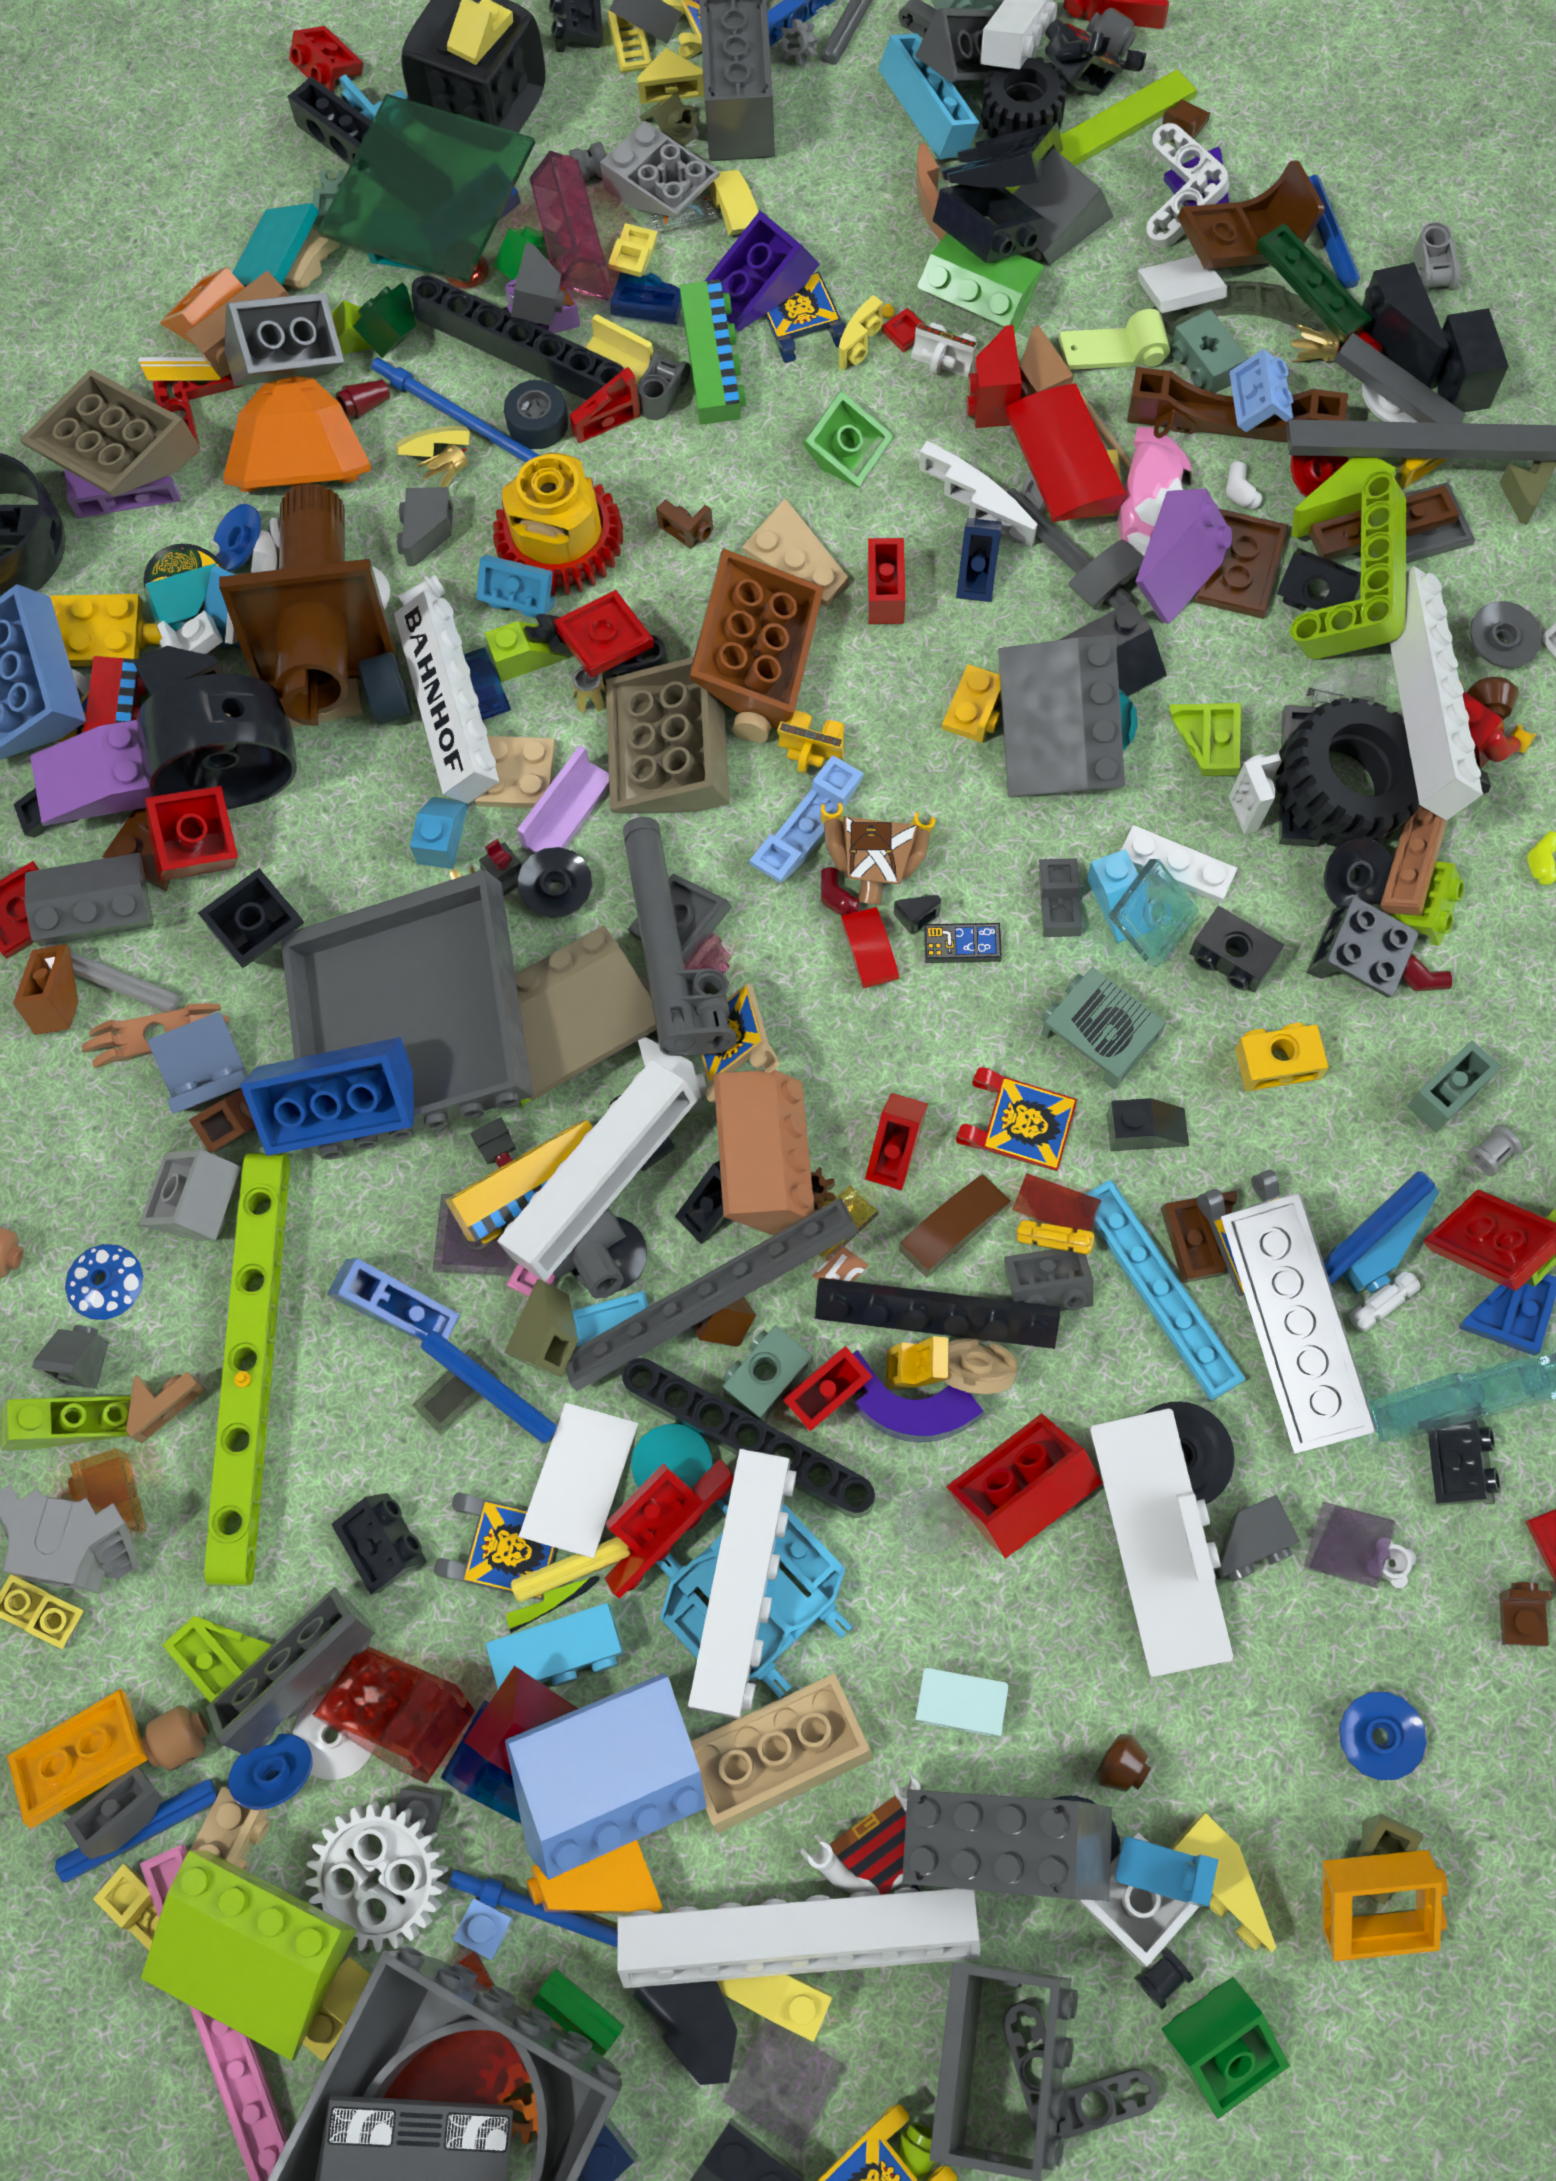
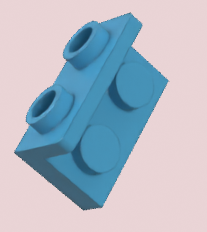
M485 554L480 558L476 600L488 602L490 607L496 609L511 608L519 610L523 615L536 618L538 614H547L555 605V598L550 597L553 571Z

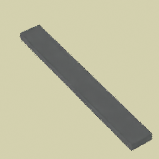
M1288 420L1286 427L1289 455L1556 461V425Z
M839 1198L575 1348L566 1367L570 1385L576 1392L859 1232L843 1199Z

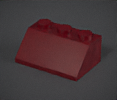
M514 1665L464 1742L485 1759L512 1775L505 1740L579 1708Z

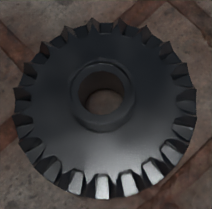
M1167 1402L1149 1409L1144 1414L1164 1409H1171L1173 1411L1181 1446L1188 1456L1187 1471L1196 1501L1204 1499L1206 1505L1212 1502L1224 1491L1234 1469V1447L1225 1426L1210 1411L1189 1402Z

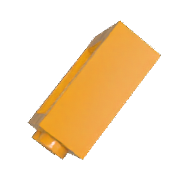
M1429 1850L1322 1861V1929L1334 1962L1440 1951L1441 1931L1447 1929L1442 1897L1448 1895V1884L1444 1870L1436 1868ZM1416 1890V1911L1352 1917V1896Z

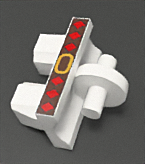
M933 322L929 326L919 323L915 331V343L911 358L929 364L930 372L938 374L941 369L968 378V373L971 372L977 347L976 338L966 333L959 336L946 332L944 326Z

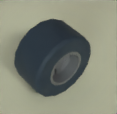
M529 380L518 384L508 393L504 401V415L512 439L529 449H544L555 445L564 437L568 430V412L563 394L554 384L543 380Z
M392 652L360 660L358 663L359 674L375 722L384 724L411 716L412 709L408 692L395 655Z

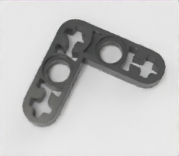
M1016 2003L1006 2011L1003 2019V2028L1029 2118L1036 2132L1039 2100L1032 2103L1030 2094H1040L1041 2085H1034L1027 2081L1024 2068L1031 2058H1044V2049H1030L1019 2057L1016 2047H1025V2043L1019 2031L1012 2032L1011 2024L1017 2021L1016 2013L1019 2011H1024L1027 2018L1034 2017L1036 2025L1030 2028V2035L1034 2044L1042 2039L1044 2048L1046 2027L1040 2012L1034 2006L1027 2003ZM1132 2069L1069 2088L1067 2112L1064 2119L1058 2121L1059 2130H1057V2136H1062L1064 2139L1151 2111L1158 2099V2088L1154 2079L1144 2071ZM1133 2078H1137L1141 2085L1149 2086V2092L1143 2095V2104L1137 2105L1133 2098L1119 2101L1124 2111L1115 2114V2100L1107 2088L1108 2085L1116 2083L1117 2093L1128 2091L1131 2088L1130 2080ZM1090 2091L1101 2092L1106 2099V2111L1097 2119L1088 2118L1082 2111V2098Z

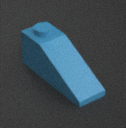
M1436 1187L1342 1275L1356 1295L1365 1289L1370 1294H1373L1391 1282L1388 1275L1398 1266L1438 1196L1439 1191ZM1341 1243L1336 1245L1329 1254H1331Z

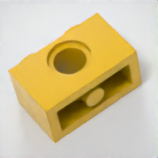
M1301 1022L1292 1023L1282 1027L1279 1031L1266 1032L1265 1029L1251 1030L1246 1032L1243 1037H1240L1235 1048L1246 1092L1320 1080L1329 1068L1317 1024L1304 1026V1023ZM1281 1050L1286 1053L1289 1060H1278L1271 1051Z

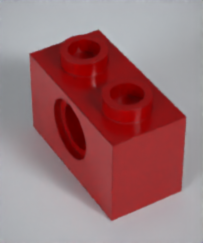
M868 538V624H904V538Z

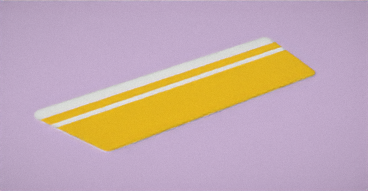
M203 357L138 358L148 381L221 380Z

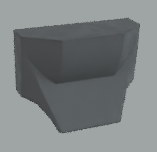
M137 1766L111 1782L65 1821L64 1825L82 1853L91 1860L117 1851L150 1823L162 1797L142 1769Z

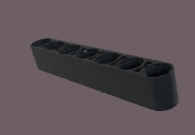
M429 275L420 276L411 285L413 313L420 322L585 400H588L624 370L623 366L527 320L511 317L512 313L436 277Z
M635 1358L624 1367L622 1381L628 1394L635 1400L681 1425H686L698 1432L702 1437L737 1456L740 1449L773 1455L779 1449H789L796 1456L794 1462L790 1465V1470L796 1471L795 1488L851 1518H862L872 1510L875 1492L871 1482L865 1477L651 1360ZM645 1371L652 1375L651 1383L645 1388L639 1389L631 1385L632 1378L639 1372ZM678 1390L685 1392L688 1395V1399L683 1406L672 1408L666 1404L670 1393ZM709 1410L720 1411L724 1416L722 1422L712 1428L704 1426L701 1423V1419L705 1412ZM745 1429L755 1430L760 1436L758 1442L751 1447H743L736 1441L738 1434ZM816 1468L826 1469L832 1476L831 1481L824 1487L813 1486L808 1480L811 1471ZM852 1488H860L866 1492L868 1500L861 1507H852L844 1499L846 1492Z

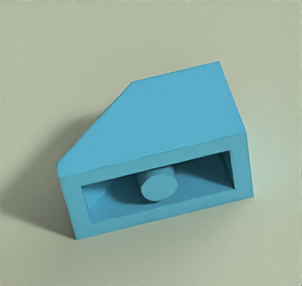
M1124 849L1092 861L1087 881L1116 942L1119 943L1151 931L1152 925L1142 881L1127 850Z

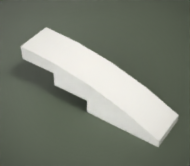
M926 441L920 451L919 470L945 481L944 495L970 506L969 518L1001 521L1002 535L1032 548L1035 542L1037 523L1017 501L988 476L961 458Z

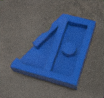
M1546 1274L1535 1287L1524 1283L1517 1291L1500 1284L1460 1323L1459 1329L1536 1356L1540 1353L1555 1302L1556 1277Z

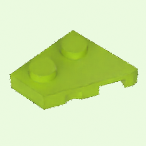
M1241 703L1169 704V715L1202 776L1239 775Z
M194 1615L165 1641L162 1646L211 1703L272 1644Z

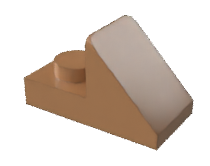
M189 1372L183 1375H176L163 1385L162 1392L157 1395L145 1380L136 1375L133 1381L126 1429L130 1437L143 1443L207 1391L196 1377Z

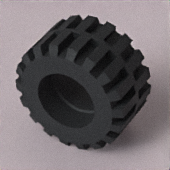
M1038 56L1036 59L1027 58L1020 69L998 66L991 68L988 72V77L984 80L981 110L982 126L984 130L988 129L987 135L990 138L1057 121L1060 131L1067 93L1066 81L1063 80V74L1060 70H1055L1053 63H1045L1044 58Z

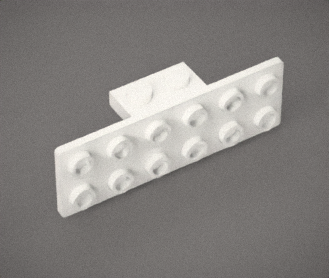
M1164 1409L1091 1426V1434L1150 1675L1155 1677L1231 1661L1233 1659V1652L1213 1570L1214 1568L1221 1567L1215 1541L1206 1542L1203 1526L1210 1525L1207 1507L1204 1499L1196 1501L1195 1494L1192 1491L1173 1411L1171 1409Z

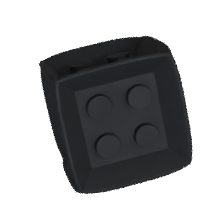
M430 0L410 30L401 55L403 78L412 111L417 121L430 131L485 152L501 154L514 141L543 93L546 69L537 22L527 9L510 0H490L511 10L513 23L475 65L447 51V43L461 0ZM472 0V1H474V2H476V3H479L481 0Z

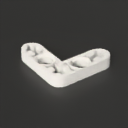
M1172 123L1163 124L1156 129L1152 138L1153 146L1158 158L1179 175L1186 184L1147 222L1146 231L1151 244L1160 248H1169L1185 234L1177 218L1180 212L1179 206L1182 202L1194 200L1197 202V205L1216 204L1225 196L1230 186L1226 168L1184 130ZM1165 139L1169 141L1174 139L1178 151L1175 152V148L1171 146L1169 143L1163 145L1162 141ZM1196 155L1200 158L1199 163L1193 168L1182 166L1183 160L1188 156ZM1219 178L1220 183L1218 185L1214 183L1208 185L1207 181L1209 179L1216 181ZM1171 214L1175 217L1173 220L1171 219ZM1159 227L1166 229L1168 227L1169 232L1166 234L1159 232L1157 234L1156 229Z

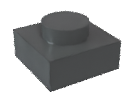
M401 1788L396 1816L410 1808L412 1813L409 1822L414 1824L422 1818L426 1819L421 1831L424 1836L432 1832L437 1833L444 1796Z

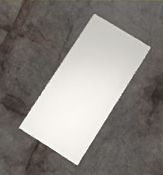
M565 1403L557 1425V1431L551 1442L519 1537L594 1558L638 1423Z

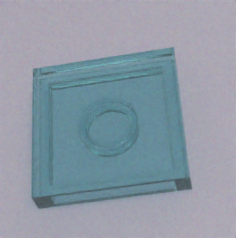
M1149 859L1108 916L1143 960L1152 967H1158L1199 910L1159 859Z

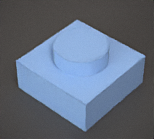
M473 1898L453 1940L493 1960L513 1917L479 1902L480 1900L477 1898Z

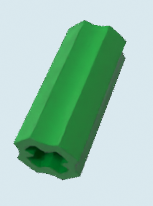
M557 1968L532 2000V2003L550 2016L564 2030L578 2033L591 2041L593 2044L591 2050L603 2057L625 2028L624 2024Z

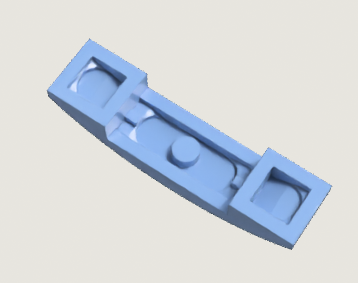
M832 755L813 779L812 789L776 835L770 834L749 860V864L779 883L787 879L808 858L825 835L824 825L820 820L821 805L825 803V811L829 814L837 813V803H841L844 809L860 784L864 773Z

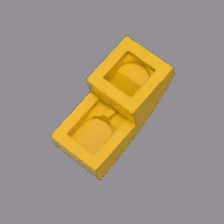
M932 1336L918 1344L901 1342L886 1350L887 1389L915 1388L948 1379V1338Z

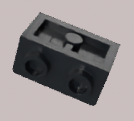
M600 0L549 1V12L553 13L551 36L555 38L556 52H564L568 41L600 48L604 39Z
M1478 1416L1426 1421L1436 1504L1439 1506L1483 1502L1486 1505L1495 1504L1494 1493H1500V1480L1497 1469L1491 1468L1489 1452L1495 1451V1440L1491 1426H1486L1485 1422Z
M388 1493L364 1497L331 1524L370 1595L380 1593L408 1570L420 1568L427 1563L421 1552L422 1546L420 1541L410 1532L401 1516L400 1506Z

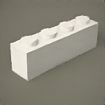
M1004 0L983 29L981 64L1020 69L1026 59L1031 58L1034 47L1039 46L1041 37L1045 35L1048 25L1055 20L1057 2H1053V0Z

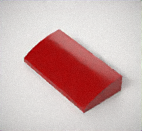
M1076 383L1043 390L1006 406V416L1053 522L1118 512L1126 492Z

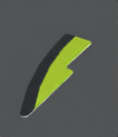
M596 1575L544 1592V1600L542 1602L506 1613L505 1616L510 1633L586 1593L599 1581V1576Z

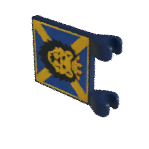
M820 272L813 273L797 293L765 314L785 363L796 360L794 353L796 346L793 338L828 328L834 345L839 348L841 337L846 328V324L841 320Z

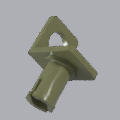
M678 94L662 100L639 116L641 121L653 116L661 132L683 147L699 136L695 126L698 121V114L691 115L690 113L695 108L690 105L684 106Z

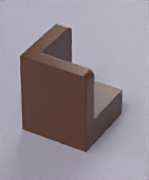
M742 1297L691 1326L699 1340L738 1347L741 1345L756 1314L745 1297Z

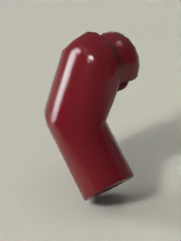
M1410 954L1401 978L1414 991L1451 989L1452 975L1449 970L1430 972L1415 955Z

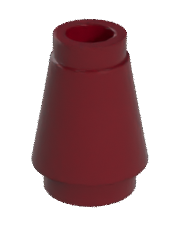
M383 379L342 386V391L336 392V400L340 403L347 419L355 417L357 420L384 401L390 399L389 389Z

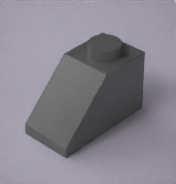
M526 243L514 288L511 317L552 326L555 313H562L566 292L560 291V273L531 243Z
M74 1325L73 1331L58 1329L36 1356L32 1368L59 1384L97 1389L109 1342L98 1335L99 1330L92 1327Z

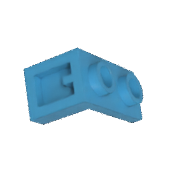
M1125 1837L1122 1840L1114 1878L1116 1882L1199 1907H1208L1210 1905L1219 1859L1201 1854L1193 1856L1131 1837Z

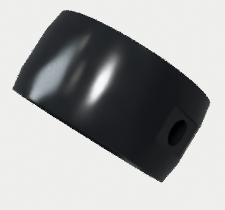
M0 453V494L22 495L38 502V505L0 504V552L6 548H13L0 557V596H2L16 584L34 591L39 590L45 585L61 563L66 539L59 511L42 482L22 462L9 455Z
M212 674L178 681L150 696L138 712L137 737L144 774L152 794L160 796L221 786L226 808L230 810L262 802L285 789L295 777L297 757L290 718L283 710L280 697L276 693V688L261 679L250 676Z

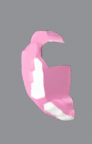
M1138 426L1133 446L1136 449L1125 487L1126 496L1120 507L1117 525L1119 539L1126 541L1144 558L1166 492L1170 490H1183L1181 481L1183 468L1190 471L1191 478V466L1184 451L1170 437L1165 435L1158 439L1154 436L1153 427Z

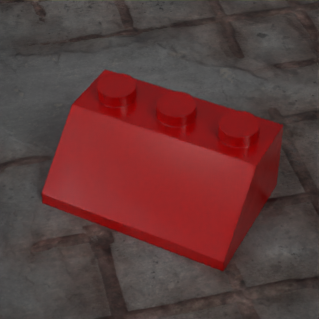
M1041 1413L953 1480L946 1488L988 1543L1006 1559L1048 1525L1055 1522L1057 1518L1075 1504L1086 1498L1103 1482L1085 1449Z

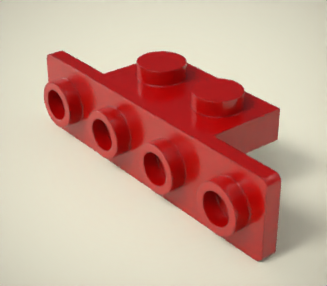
M721 1459L718 1460L692 1488L663 1463L605 1522L608 1529L631 1548V1554L621 1559L605 1576V1581L611 1592L618 1599L627 1591L635 1589L650 1567L670 1553L673 1544L686 1531L693 1529L700 1522L702 1514L715 1501L721 1500L727 1495L731 1489L734 1474L726 1463Z

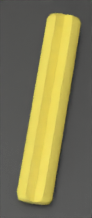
M616 1537L599 1544L594 1558L575 1554L516 1578L511 1582L515 1599L518 1602H523L617 1563L631 1554L630 1548Z

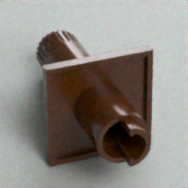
M308 483L291 488L290 492L287 491L285 497H282L280 502L279 570L219 577V588L251 676L261 679L276 688V693L280 697L283 710L289 718L300 724L317 726L319 725V714L338 708L348 696V679L357 678V680H361L358 669L360 660L392 652L395 655L398 664L399 660L371 560L345 561V506L343 500L332 489H327L323 485H310Z

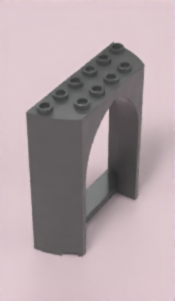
M402 1945L399 1951L382 1952L267 2181H315L330 2095L384 2098L400 2072L421 2051L446 2035L469 2030L497 2031L506 2036L514 2045L528 2072L535 2095L538 2115L537 2153L530 2181H577L622 2087L621 2073L610 2060L591 2050L593 2044L587 2038L572 2031H569L567 2035L552 2026L554 2020L550 2016L537 2009L530 2008L529 2012L514 2004L516 1998L505 1989L497 1986H491L490 1989L476 1981L478 1975L468 1967L458 1963L450 1966L442 1960L425 1956L410 1946Z

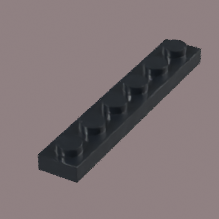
M819 1277L815 1319L1055 1349L1060 1320V1307Z

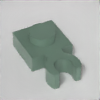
M321 170L319 178L322 188H314L312 203L320 211L314 225H347L350 197L346 188L347 180L344 171L339 170L338 177L335 180H329L326 170Z

